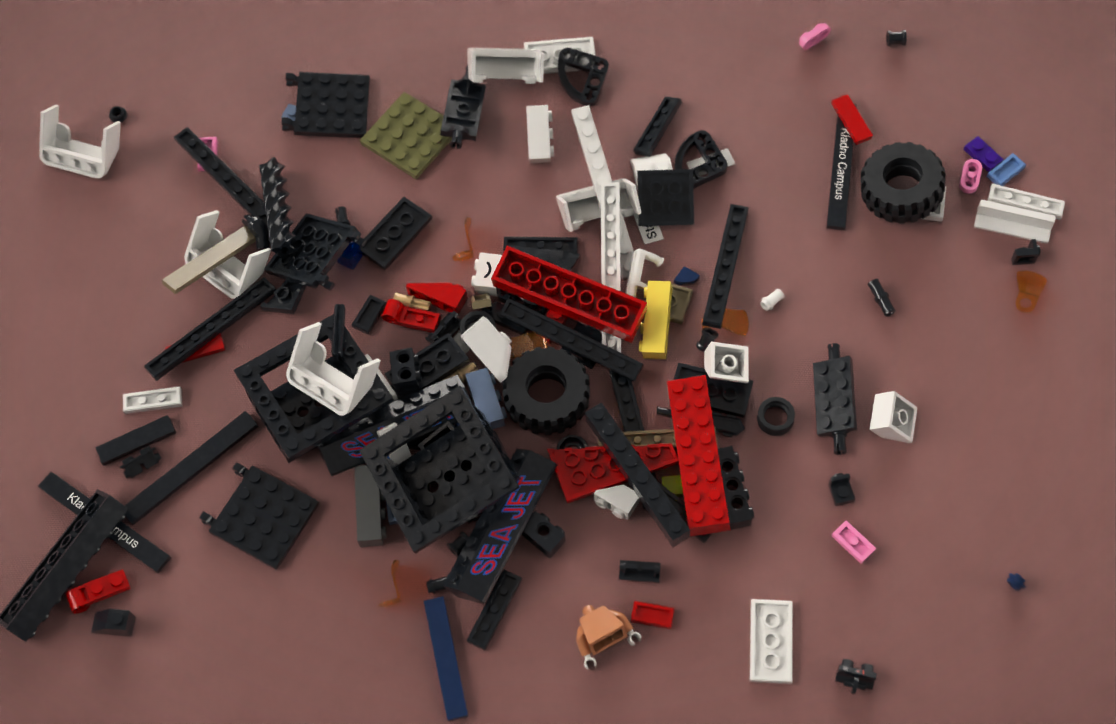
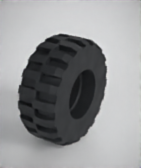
M895 142L892 145L883 146L882 149L872 153V157L867 158L861 170L862 200L866 203L868 210L874 212V215L878 218H884L887 222L913 223L917 222L920 218L924 219L929 216L930 212H934L942 202L945 192V168L942 166L940 158L936 157V154L930 149L927 150L925 146L916 145L913 142ZM897 176H909L919 182L916 186L904 190L892 188L887 184L889 180Z
M548 346V348L542 349L537 347L533 351H525L522 353V357H516L512 361L513 366L508 367L507 378L502 384L506 410L510 413L511 419L515 423L519 422L522 429H530L533 434L537 435L539 433L552 435L554 432L560 434L565 432L567 427H574L577 419L581 420L583 418L585 410L589 406L590 380L588 374H586V368L582 363H578L576 356L568 355V351L564 349L556 350L555 347ZM542 379L556 380L565 388L564 394L556 401L550 403L534 400L529 396L528 390L535 382Z

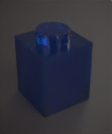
M350 242L337 262L354 270L363 256L360 246Z

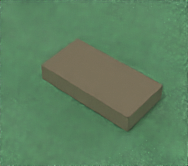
M488 293L471 297L473 310L492 306Z

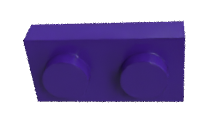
M979 136L966 144L963 149L973 159L978 160L988 173L1004 160Z

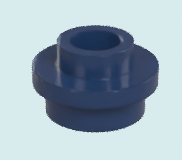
M1010 573L1008 575L1009 578L1006 581L1016 591L1019 592L1021 589L1024 590L1026 588L1024 585L1026 581L1018 573Z

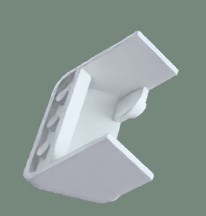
M508 48L467 49L469 79L474 83H483V79L487 78L525 80L526 84H536V81L543 82L544 53L539 50Z
M54 105L42 111L40 117V160L46 165L97 179L105 176L119 150L121 122L117 121L103 129V140L101 147L71 139L69 127L58 122L59 105Z
M627 179L612 181L613 183H620V208L623 217L632 216L633 212L642 214L636 185ZM594 186L556 196L565 228L569 232L580 229V225L583 222L601 218V209Z
M218 210L197 216L184 256L186 264L223 240L222 233L215 228L220 213ZM266 248L249 254L246 265L233 256L204 275L203 278L228 297L235 299L250 288L263 274L271 249Z
M482 316L460 336L501 383L507 378L512 349L510 343L512 341L502 331L499 333L491 322Z
M318 322L299 330L286 377L291 385L338 415L343 416L350 413L370 390L381 360L375 359L360 366L354 380L325 362L326 349L317 341L322 325Z

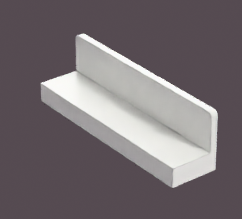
M981 200L977 209L974 227L1028 240L1036 239L1037 242L1047 244L1056 216Z

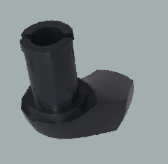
M245 215L243 218L247 220L242 219V223L248 226L249 231L256 237V250L261 251L270 248L269 231L265 222L260 217Z

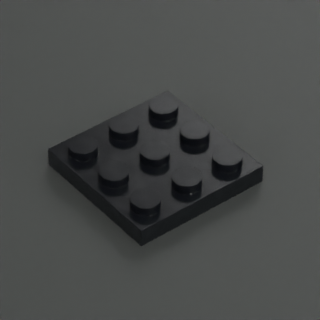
M693 169L637 171L638 199L642 213L638 214V226L694 225Z

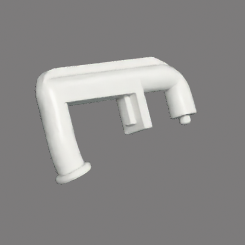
M636 249L632 257L626 294L636 298L637 289L644 291V287H647L645 283L640 282L644 259L655 263L659 267L664 262L663 257L661 258L643 249Z

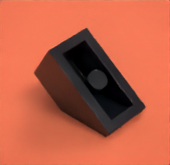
M106 609L95 612L91 633L132 637L136 617L130 610Z

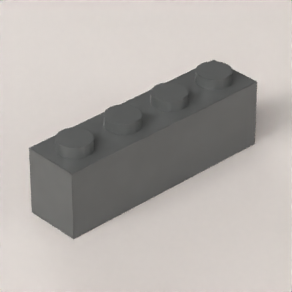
M356 466L357 542L360 548L383 546L384 539L387 538L386 526L383 527V520H386V509L382 508V501H385V498L368 466Z

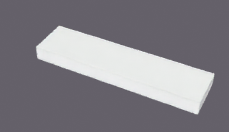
M997 184L991 185L987 200L1056 216L1055 219L1058 220L1062 218L1065 201Z

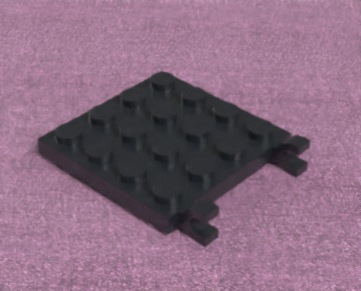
M286 72V86H298L295 121L282 117V131L292 130L294 135L348 138H362L366 134L370 75L299 72V76H296L293 73Z
M306 213L291 232L296 235L291 245L298 251L289 253L284 259H281L275 253L264 270L267 274L315 289L321 285L331 291L335 284L328 280L327 273L332 269L351 241L358 246L364 247L367 240L360 237L362 234L355 226Z
M236 462L232 469L236 475L243 477V480L217 519L204 511L199 519L202 520V523L211 527L209 529L210 534L277 570L320 503L316 499L253 465L248 470Z

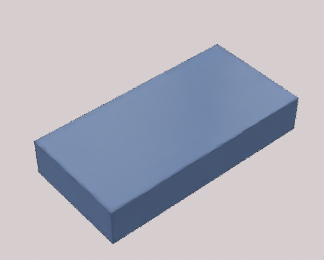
M1012 153L991 170L986 177L994 184L1003 186L1025 169L1026 164Z

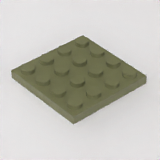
M403 92L360 139V144L417 180L447 146L452 137L440 136L443 115Z

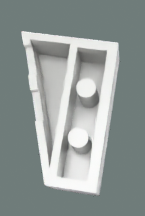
M548 105L526 106L529 163L551 162V157H554V146H550V139H553V128H549V122L552 121V110L548 111Z

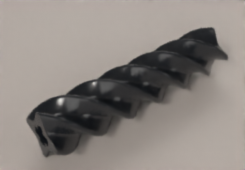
M272 157L267 163L260 164L259 170L271 251L275 252L281 259H284L289 253L297 252L298 250L291 245L296 235L289 231L294 221L287 216L292 207L286 204L285 199L290 193L283 189V185L288 180L281 175V172L286 166L278 163L276 158Z

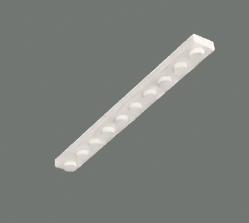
M587 105L571 109V114L601 209V183L613 182L590 107ZM620 208V275L623 280L629 277L634 250Z
M601 183V284L621 291L620 183ZM602 331V344L621 353V339Z

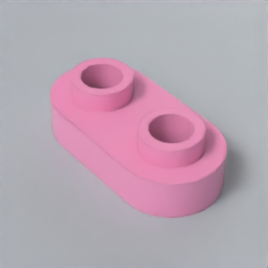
M826 23L816 25L813 30L804 33L800 37L799 45L804 50L811 48L829 35L831 28Z
M969 159L964 163L959 182V188L964 193H974L978 188L982 172V164L978 160Z

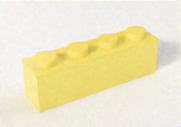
M648 281V286L644 287L647 311L644 323L641 322L640 328L643 340L639 341V352H642L643 358L667 359L673 290L671 281Z

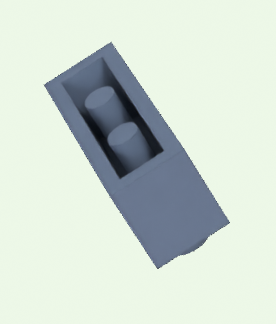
M488 368L465 374L474 406L484 413L492 429L505 426L504 419L507 418L505 408H500L499 402L502 400L499 390L495 391L493 386L496 384L494 375L492 373L489 374Z

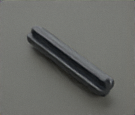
M336 304L334 306L331 346L333 357H341L343 353L346 310L344 304Z

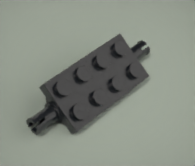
M468 65L466 66L463 78L460 80L451 79L440 130V136L452 137L450 146L455 149L456 143V149H460L463 139L476 141L486 85L474 83L469 79Z
M833 343V347L831 344L827 346L829 360L813 363L817 435L819 437L831 436L834 441V454L841 455V451L842 454L847 453L845 437H847L850 431L857 430L853 361L850 356L840 357V344Z

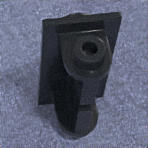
M456 311L448 312L440 321L437 330L434 333L431 332L425 339L432 344L447 333L452 337L460 328L461 319L458 318L459 314Z
M148 446L139 451L141 455L136 458L130 456L123 460V465L120 466V469L125 467L126 471L123 472L125 477L133 478L143 472L140 466L142 463H144L147 469L159 463V460L162 458L158 452L154 454L153 451L156 450V447L151 448Z
M620 560L619 580L660 583L661 563Z

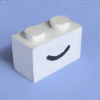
M480 252L479 259L475 260L476 276H472L471 286L475 289V294L488 293L490 296H497V287L493 286L491 277L502 255Z

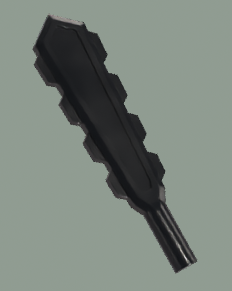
M657 408L658 415L672 417L671 409ZM712 413L716 434L721 432L723 436L732 437L738 436L745 430L742 421L735 415L728 414L727 416H722L721 413Z

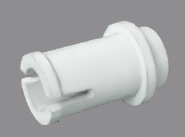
M777 288L769 296L763 297L760 305L766 311L772 310L775 304L785 298V295Z

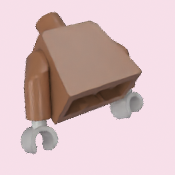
M587 605L583 608L582 613L584 616L579 619L581 626L577 629L576 642L581 656L585 658L584 667L587 670L586 663L589 660H592L596 667V661L590 656V653L593 656L626 638L627 634L629 635L628 643L632 646L635 645L634 641H632V636H636L639 641L641 640L640 633L633 632V626L623 613L612 609L609 610L606 606L594 609L592 605Z

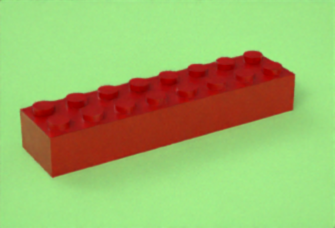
M506 246L491 277L494 287L630 343L633 342L647 311V302L510 246Z
M706 375L667 381L690 536L731 531Z

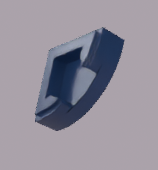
M684 266L675 277L674 283L678 285L695 283L700 278V275Z

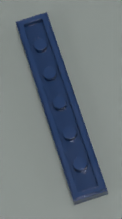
M444 596L424 600L447 720L452 721L468 717Z

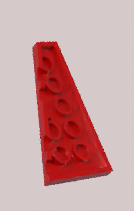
M672 443L648 444L647 446L632 445L651 473L679 463ZM604 446L580 449H547L550 460L557 464L555 473L567 504L593 495L596 490L618 486L627 482Z

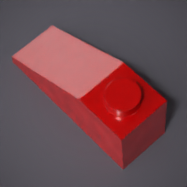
M450 282L407 283L406 285L408 295H414L415 298L429 301L431 305L446 312L456 311L459 314L468 299L466 289L459 284L454 285Z

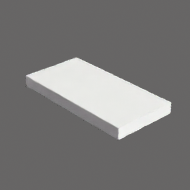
M593 37L524 43V49H536L544 53L543 74L558 72V57L563 48H573L595 55ZM567 54V56H565V59H568L570 57V54ZM582 58L579 61V63L581 65H587L589 63V60L586 58ZM565 65V72L579 71L578 69Z
M751 599L750 682L792 684L793 601Z

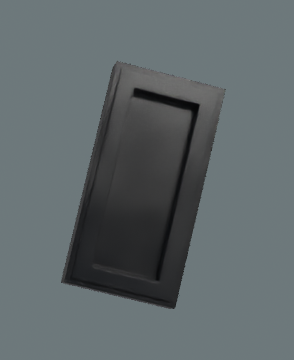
M370 295L351 324L352 328L369 335L384 311L386 302Z

